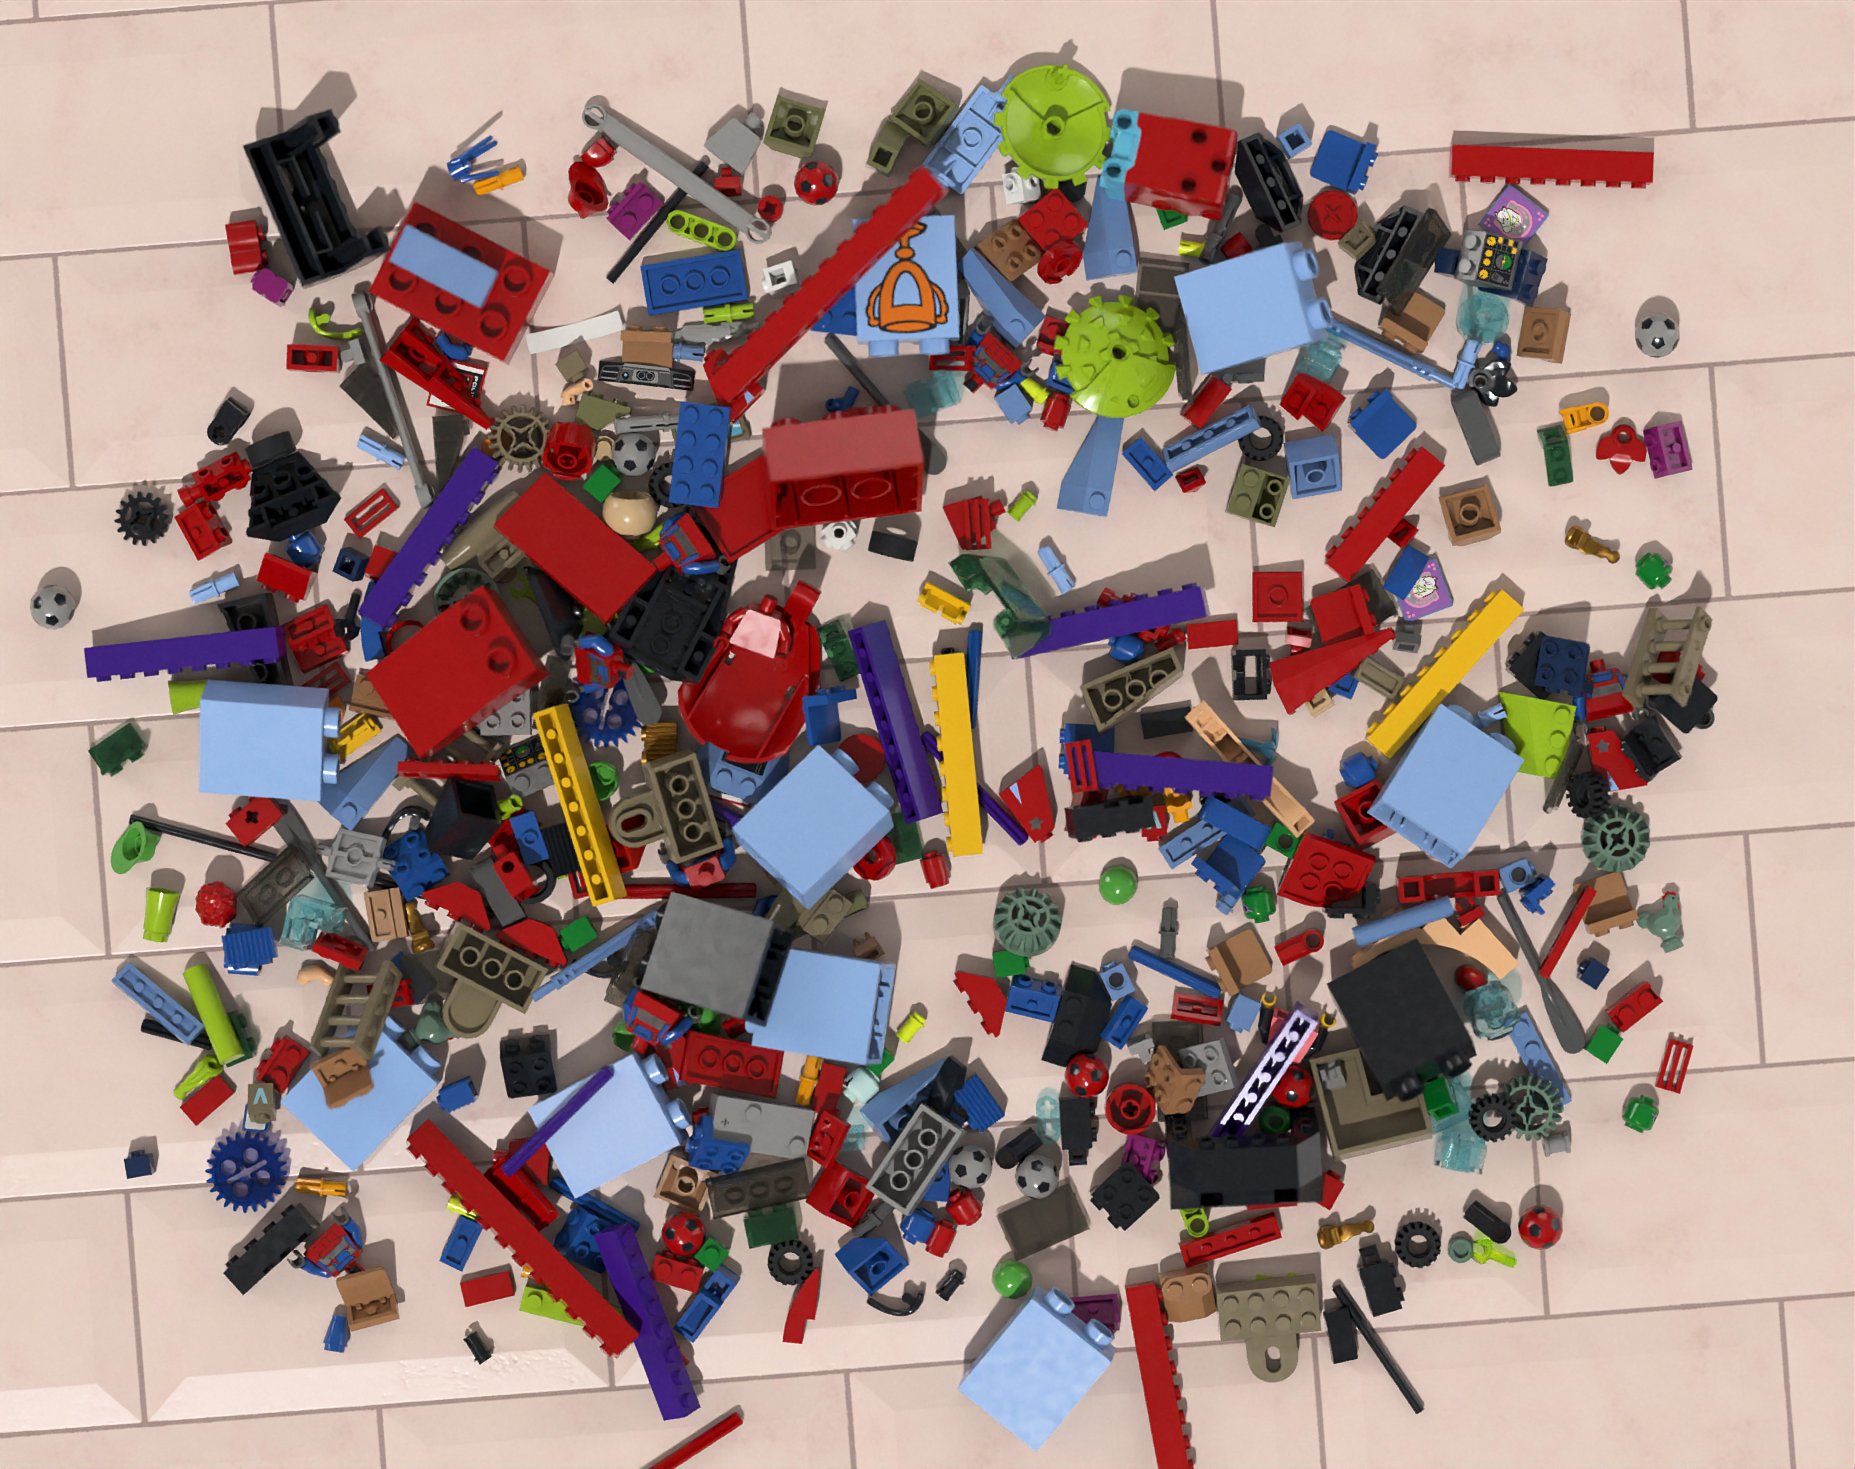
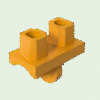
M1164 788V793H1162L1168 813H1172L1174 822L1189 821L1188 809L1193 808L1190 795L1174 794L1173 788Z

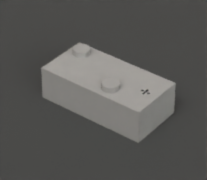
M711 1092L707 1116L713 1117L714 1139L749 1144L750 1152L806 1161L814 1110L808 1107Z
M921 1103L865 1188L904 1215L911 1216L967 1132L929 1105Z

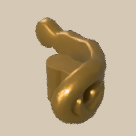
M1574 525L1567 532L1564 542L1571 549H1577L1585 555L1607 558L1611 564L1619 561L1620 554L1618 551H1611L1609 547H1604L1598 541L1591 539V535L1586 533L1580 526Z
M407 901L404 903L412 938V952L419 954L425 950L433 949L435 944L429 938L427 929L424 928L419 916L415 913L416 904L412 901Z
M1368 1219L1355 1224L1322 1226L1317 1231L1319 1245L1322 1249L1327 1250L1334 1245L1346 1242L1353 1236L1360 1235L1362 1232L1372 1233L1375 1229L1374 1223Z

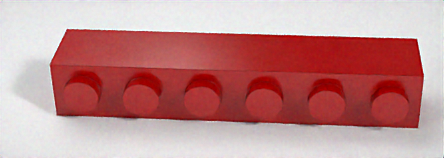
M1420 447L1418 451L1415 448L1411 450L1404 459L1408 463L1402 470L1397 468L1388 478L1392 481L1386 489L1381 487L1373 496L1375 503L1370 509L1367 506L1364 507L1356 517L1360 520L1354 528L1349 526L1341 535L1342 543L1338 547L1333 545L1324 556L1328 559L1324 564L1346 583L1353 579L1445 467L1442 462L1425 448Z

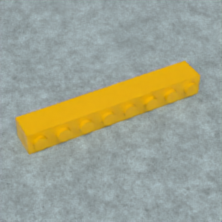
M1500 589L1498 592L1494 590L1490 592L1484 599L1486 605L1480 611L1475 609L1467 618V621L1470 623L1463 630L1459 627L1450 637L1453 642L1447 648L1442 646L1433 656L1436 659L1430 667L1425 665L1416 675L1419 678L1413 686L1409 683L1399 694L1402 696L1400 701L1396 705L1392 702L1384 710L1383 714L1385 717L1380 723L1375 721L1367 729L1366 733L1369 735L1365 739L1384 757L1390 759L1524 611V608L1504 590Z
M964 653L934 655V661H929L930 676H936L937 685L932 686L933 701H938L939 711H934L935 726H941V736L936 737L938 751H943L944 761H939L940 777L945 776L946 786L941 787L943 802L948 801L949 811L944 812L945 827L950 826L951 836L946 837L947 851H953V857L983 854Z
M568 703L533 713L592 906L628 896Z

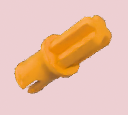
M517 165L516 167L499 172L498 176L475 181L473 187L477 196L497 189L502 191L504 190L503 187L524 181L519 165Z
M807 1055L802 1076H799L801 1082L795 1100L797 1104L804 1106L810 1104L815 1083L818 1084L816 1080L822 1062L821 1058Z
M321 1177V1179L297 1178L296 1192L320 1194L319 1197H322V1195L345 1197L347 1181L324 1180V1177Z

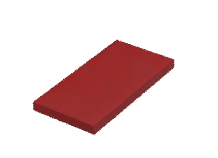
M763 454L723 478L720 508L691 505L721 554L727 557L726 562L728 565L785 530H771L763 481Z
M546 472L493 524L495 530L604 624H607L657 572V568Z

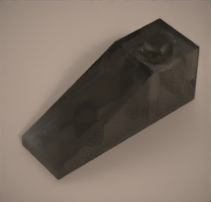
M360 364L339 386L384 431L396 440L399 435L382 385L377 380L379 374L369 365L364 368Z
M462 414L432 417L437 491L439 493L442 492L451 479L466 443V435H470L469 420H465Z
M547 655L545 667L550 675L541 681L535 713L564 704L565 688L570 680L573 660L565 662L560 657ZM533 719V729H537L535 719Z

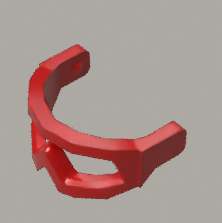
M406 620L394 625L386 638V648L389 655L393 652L391 642L397 629L405 625H416L422 629L425 625L415 620Z

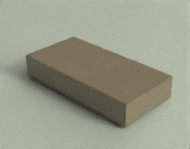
M1367 656L1359 662L1360 665L1353 670L1350 676L1386 699L1393 701L1405 679Z

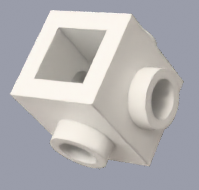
M1018 167L1011 168L1012 173L1002 175L1006 205L1025 204L1041 200L1038 178L1030 175L1028 180H1024L1016 174Z
M851 520L823 524L825 528L821 531L824 536L821 539L829 550L834 547L836 551L842 549L845 552L855 544L853 539L857 537L854 533L857 527ZM838 528L844 531V535L841 538L834 536V531Z

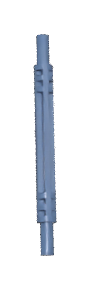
M1333 317L1332 325L1325 328L1327 332L1409 370L1411 373H1415L1428 381L1432 379L1452 390L1457 385V383L1453 385L1451 377L1436 371V367L1428 365L1426 362H1422L1364 334Z
M654 908L595 949L550 977L549 982L531 993L533 1000L537 1002L553 990L561 989L614 952L653 928L659 909L656 910Z

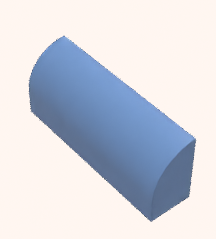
M406 225L389 260L480 308L485 305L499 273L491 267L409 225Z

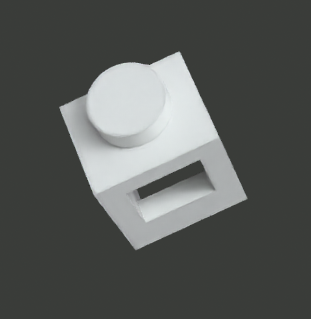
M792 260L763 269L765 276L762 279L763 288L766 294L770 293L773 298L796 292L801 288L799 271Z

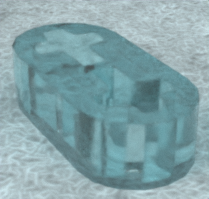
M1043 1096L1036 1103L1037 1132L1042 1142L1052 1144L1060 1137L1059 1107L1053 1097ZM1046 1100L1049 1101L1050 1105H1054V1109L1050 1110V1118H1046L1045 1111L1040 1110V1106H1043ZM1051 1121V1128L1056 1130V1134L1052 1135V1139H1047L1046 1135H1042V1131L1046 1130V1122Z

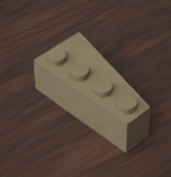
M1172 647L1081 685L1082 696L1099 736H1103L1183 676V670Z

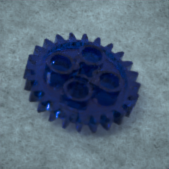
M623 678L613 688L609 699V705L612 707V710L606 711L603 729H599L604 715V711L600 707L607 703L608 688L603 689L604 693L598 699L592 698L591 693H579V699L576 702H572V705H568L572 712L573 721H575V728L580 729L577 733L578 737L581 738L586 735L585 743L589 744L594 739V746L596 748L603 742L605 748L608 749L610 742L613 741L614 745L619 747V739L628 743L627 735L630 734L636 737L637 735L633 729L635 727L642 728L629 696L625 704L618 705L615 702V697L618 693H627ZM591 710L596 711V721L587 723L585 721L586 713ZM615 716L620 717L622 720L621 726L617 729H611L609 727L610 719Z
M246 1131L244 1138L240 1132H236L235 1140L228 1135L226 1136L227 1144L222 1141L217 1143L221 1149L220 1151L216 1149L211 1151L215 1159H207V1162L213 1165V1167L205 1170L206 1173L212 1174V1177L206 1180V1182L214 1183L215 1186L210 1192H219L216 1198L217 1201L222 1198L226 1199L224 1207L233 1203V1211H237L239 1206H242L243 1212L247 1213L249 1206H251L253 1211L257 1212L258 1204L265 1209L268 1207L267 1199L273 1203L276 1201L273 1193L282 1194V1190L278 1185H286L287 1183L281 1179V1176L288 1174V1171L281 1169L282 1166L287 1164V1161L279 1160V1157L284 1152L276 1153L274 1151L278 1145L277 1143L271 1146L268 1145L269 1136L262 1141L260 1140V1132L254 1138H251L250 1131ZM253 1148L258 1152V1159L256 1161L247 1159V1149ZM226 1160H231L235 1163L236 1170L234 1173L225 1171L224 1162ZM263 1160L267 1161L266 1165L250 1173L251 1178L245 1175L230 1184L227 1183V1179L244 1170L243 1166L247 1169ZM264 1170L269 1173V1183H262L258 1180L259 1171ZM243 1182L247 1185L248 1192L246 1195H240L236 1192L237 1183Z

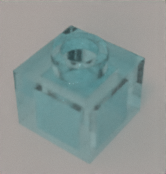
M864 1124L851 1125L840 1152L866 1149ZM850 1133L856 1134L857 1140L855 1142L848 1140Z

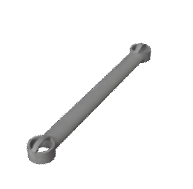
M591 104L584 109L582 120L587 127L598 130L746 234L749 241L762 244L770 239L772 228L766 220L755 217L611 116L604 106ZM594 107L600 108L603 111L604 119L598 117L590 110ZM587 115L595 121H597L598 123H600V125H591L587 119ZM753 223H764L767 228V234L756 228ZM750 230H752L753 232H755L757 235H759V236L762 237L763 239H762V240H756V239H754V238L751 236Z
M363 290L351 294L352 301L358 317L361 318L416 484L414 487L422 509L431 507L436 500V492L429 483L425 482L388 367L380 361L383 352L370 316L373 309L372 299ZM366 296L369 297V299H370V301H371V306H369V303H368V300H367V297H366ZM430 488H432V490H433V492H434V499H433V497H432V493H431V491H430Z

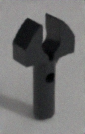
M353 593L351 595L345 617L343 619H335L333 625L336 637H343L345 628H347L344 641L353 640L360 632V627L356 626L354 621L361 599L359 594Z

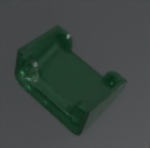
M962 554L949 562L950 567L967 593H970L972 590H979L984 595H987L993 591L1003 604L1005 609L995 617L994 628L1014 659H1017L1049 636L1051 632L1050 621L1004 558Z

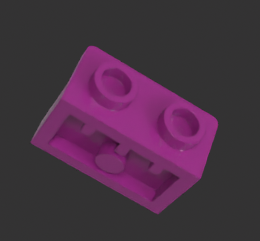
M641 181L637 185L632 183L624 192L626 197L620 204L616 201L607 211L609 216L606 219L629 241L664 204Z
M1681 421L1643 430L1644 443L1650 459V468L1655 479L1693 470Z
M1139 1134L1128 1135L1121 1165L1125 1162H1130L1148 1183L1154 1187L1159 1179L1158 1168L1160 1161L1163 1160L1165 1155V1141Z
M1117 1294L1070 1297L1075 1304V1308L1071 1312L1085 1324L1091 1319H1096L1104 1324L1112 1333L1120 1330Z

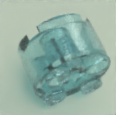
M1480 293L1471 296L1460 305L1456 314L1458 333L1466 341L1468 340L1476 344L1487 345L1496 341L1505 333L1509 325V314L1505 304L1499 297L1490 293ZM1484 313L1488 323L1480 325L1477 316Z
M1328 337L1326 340L1306 346L1309 352L1306 358H1300L1295 369L1297 374L1304 373L1321 382L1331 383L1342 360L1340 350L1345 352L1347 345Z
M1498 980L1491 981L1475 990H1469L1464 995L1463 1012L1474 1034L1480 1039L1481 1037H1487L1491 1041L1501 1039L1509 1035L1514 1030L1513 1025L1516 1021L1519 1023L1521 1019L1520 1011L1509 989Z
M1449 1131L1443 1132L1442 1136L1438 1135L1433 1166H1440L1441 1162V1168L1464 1173H1474L1476 1169V1175L1483 1174L1488 1148L1483 1138L1470 1136L1467 1137V1140L1460 1139L1461 1134Z

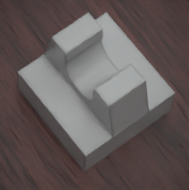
M363 339L349 341L351 349L339 352L342 362L354 361L356 366L370 364Z
M1149 1032L1131 1038L1126 1042L1131 1056L1139 1054L1143 1064L1152 1060L1148 1049L1155 1046Z
M1340 1061L1317 1066L1323 1092L1346 1087Z

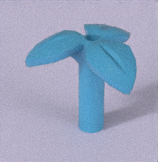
M1271 728V741L1264 743L1238 737L1248 750L1260 752L1266 757L1265 765L1271 766L1276 757L1275 751L1278 748V735L1275 728Z

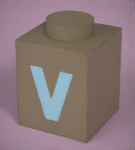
M273 1083L248 1084V1114L251 1122L266 1124L269 1121H276L277 1094Z

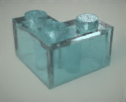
M943 369L930 374L931 379L927 380L926 383L922 384L921 380L906 385L908 390L904 391V395L909 408L915 411L916 420L961 403L962 399L951 372L945 373Z
M291 895L279 944L301 951L312 950L318 929L330 933L342 932L348 907L306 895Z

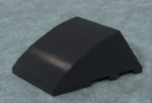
M299 451L252 471L250 487L251 508L248 509L249 527L246 529V535L252 538L276 542L286 540L326 523L341 500V496L316 472L315 468Z

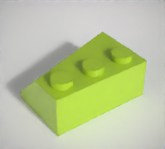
M1499 692L1500 701L1503 706L1502 712L1505 711L1507 717L1502 719L1505 737L1515 744L1516 750L1514 753L1524 759L1518 772L1562 780L1576 706Z

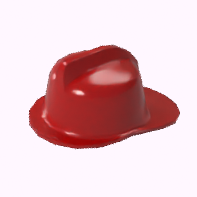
M582 161L573 163L568 170L571 186L568 194L570 206L578 212L581 219H585L595 212L606 210L609 204L603 180L598 171Z

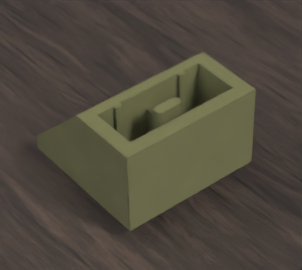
M1241 464L1225 513L1275 527L1290 479Z

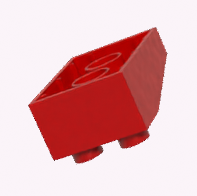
M480 586L441 613L366 673L367 678L418 757L426 760L550 675L497 591L485 586Z

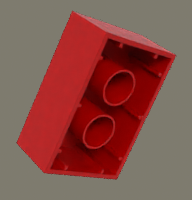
M414 201L390 248L391 250H389L368 292L509 365L554 275L542 266ZM406 225L499 272L485 305L480 308L389 261Z
M885 405L876 408L870 415L851 417L847 412L836 411L826 414L821 421L801 423L796 418H782L773 422L771 427L762 428L763 481L771 530L922 511L924 462L914 409L901 411V408L898 406Z

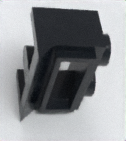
M1266 649L1231 650L1232 701L1267 700V694L1271 693L1270 679H1267L1266 669H1270V656L1266 654ZM1244 656H1255L1256 694H1245Z

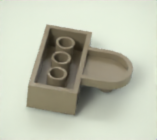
M456 921L433 964L434 967L457 978L443 1005L442 1017L444 1024L454 1035L471 1039L484 1034L489 1029L502 1003L525 1014L533 1000L531 993L539 989L549 969Z

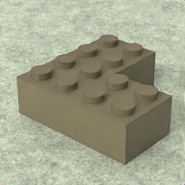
M1359 1048L1309 1060V1067L1314 1079L1315 1091L1334 1162L1432 1139L1433 1130L1423 1093L1406 1102H1400L1397 1096L1386 1101L1383 1093L1371 1096ZM1340 1061L1346 1087L1323 1092L1317 1066Z

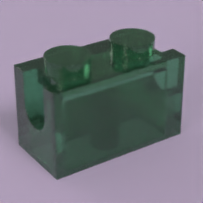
M787 1204L773 1206V1211L763 1213L762 1209L747 1212L748 1216L744 1217L743 1222L749 1249L799 1239L793 1207L787 1208Z

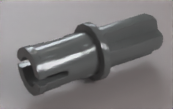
M1163 907L1161 931L1158 932V934H1161L1159 954L1161 957H1175V940L1178 932H1176L1177 908Z

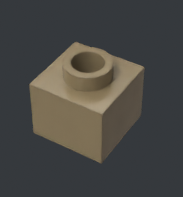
M576 350L555 364L567 382L572 380L573 383L585 377L586 373L584 371L589 369Z

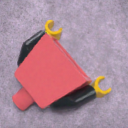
M1265 992L1261 998L1264 1008H1261L1258 1030L1261 1042L1267 1046L1289 1011L1277 1007L1272 1010L1271 1007L1275 1005L1277 997L1274 994V1001L1267 1003L1264 1000ZM1327 1013L1320 1016L1318 1024L1291 1063L1300 1064L1302 1059H1308L1322 1049L1329 1034L1328 1028L1336 1024L1335 1017L1327 1025L1324 1022Z

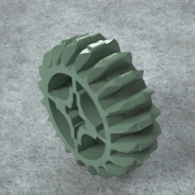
M1533 1073L1528 1075L1527 1080L1523 1074L1518 1076V1081L1512 1077L1509 1080L1510 1085L1504 1084L1502 1086L1504 1092L1498 1093V1096L1500 1097L1501 1095L1508 1100L1515 1113L1520 1114L1523 1118V1123L1518 1119L1514 1121L1516 1127L1510 1130L1511 1132L1517 1131V1139H1520L1523 1134H1525L1526 1141L1531 1140L1532 1134L1537 1141L1541 1139L1542 1134L1548 1137L1551 1134L1550 1130L1555 1131L1558 1127L1555 1122H1561L1562 1120L1561 1115L1558 1113H1562L1564 1107L1557 1104H1560L1563 1098L1555 1097L1559 1092L1558 1088L1553 1090L1549 1088L1552 1085V1081L1549 1080L1546 1084L1542 1083L1543 1075H1540L1537 1081L1534 1080ZM1526 1089L1523 1100L1511 1102L1512 1095L1515 1092ZM1536 1091L1540 1093L1547 1102L1540 1101L1536 1096ZM1528 1102L1530 1103V1106L1534 1108L1531 1114L1529 1111V1107L1525 1106ZM1499 1111L1497 1113V1117L1502 1118L1501 1112ZM1549 1113L1545 1122L1533 1125L1535 1115Z

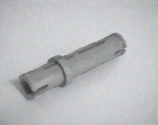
M662 412L661 415L614 418L615 433L654 430L669 432V429L678 428L679 413L668 414V412Z

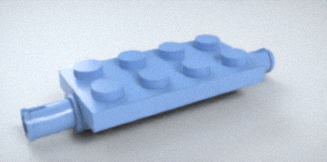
M1012 74L1009 75L998 92H992L981 84L921 164L922 167L930 169L947 188L950 187L961 196L998 148V143L1003 141L1001 127L993 125V118L996 111L1001 113L1007 99L1003 98L1001 93L1007 84L1015 78Z

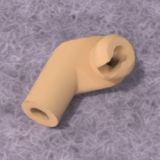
M583 379L563 390L561 393L563 405H575V396L590 391L593 388L592 381L590 379Z
M312 965L299 970L297 981L301 985H307L310 981L319 980L330 987L334 980V975L320 965Z

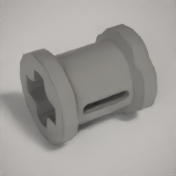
M1562 1131L1560 1135L1541 1136L1545 1157H1550L1552 1153L1563 1151L1571 1153L1567 1131Z

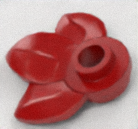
M1621 424L1612 430L1611 436L1601 439L1598 443L1596 459H1609L1613 470L1621 475L1630 467L1632 460L1645 462L1646 447L1644 443L1636 438L1635 430L1631 426ZM1621 432L1627 434V440L1625 442L1619 440V434Z

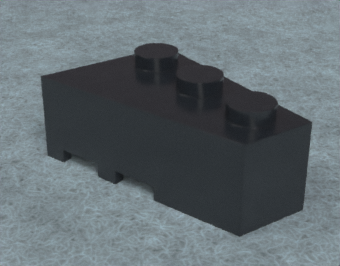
M1131 795L1064 808L1069 838L1077 839L1078 842L1093 840L1092 836L1101 835L1102 838L1116 836L1117 832L1135 833L1143 828L1156 827L1151 796Z

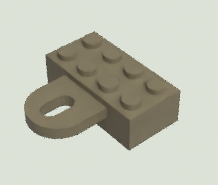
M688 748L641 764L648 790L621 799L614 805L609 814V830L619 843L627 847L637 848L663 839L669 859L676 864L724 847L696 753ZM636 814L644 815L645 821L641 826L628 831L622 830L621 823L625 818Z
M1306 1274L1214 1284L1218 1329L1221 1341L1245 1339L1249 1367L1252 1373L1260 1380L1280 1382L1288 1378L1294 1372L1298 1363L1296 1334L1321 1331L1318 1288L1315 1275ZM1269 1347H1277L1280 1353V1366L1274 1370L1266 1366L1265 1352Z

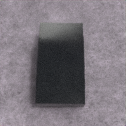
M948 1056L933 1082L927 1101L941 1114L950 1113L954 1092L963 1089L967 1067L954 1056Z
M1344 1306L1323 1311L1325 1331L1329 1339L1332 1362L1337 1364L1358 1359L1348 1307Z

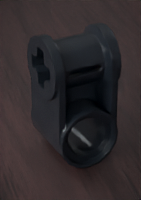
M229 397L208 426V438L219 446L228 444L248 420L252 411L233 397ZM216 429H223L225 436L223 438L217 437L214 432Z

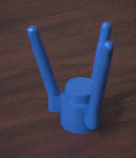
M491 135L460 156L447 162V167L453 180L461 179L464 184L470 180L499 175V171L469 175V172L473 171L470 161L497 145V141L486 145L493 139Z

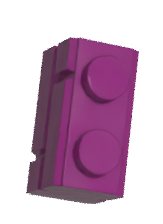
M267 268L262 269V271L258 269L250 281L253 284L252 290L279 307L285 305L294 291L292 284Z

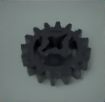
M140 491L137 493V498L129 494L128 503L121 500L120 503L123 509H116L115 512L120 514V518L114 521L122 526L117 530L118 533H126L123 538L125 541L133 538V545H137L139 540H141L142 545L147 546L148 540L156 544L157 535L160 537L165 536L162 529L170 527L165 523V520L171 518V516L164 514L163 511L168 506L159 505L162 500L160 497L152 500L153 493L148 492L145 498ZM140 502L150 503L154 508L144 509ZM131 509V517L126 521L127 513ZM140 513L143 515L149 514L148 518L145 519V525L143 523H136L140 519ZM157 517H159L158 525L156 529H154V521ZM142 529L145 536H138L131 530Z

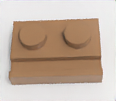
M357 674L349 711L395 721L367 676Z
M399 887L364 892L372 942L408 937L409 930L404 901Z

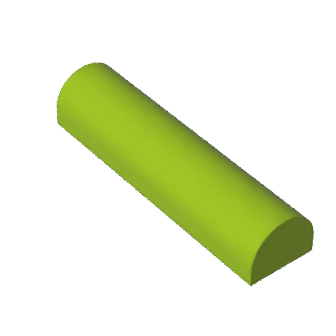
M199 964L184 971L183 977L220 1065L223 1066L244 1056L245 1054L208 965Z

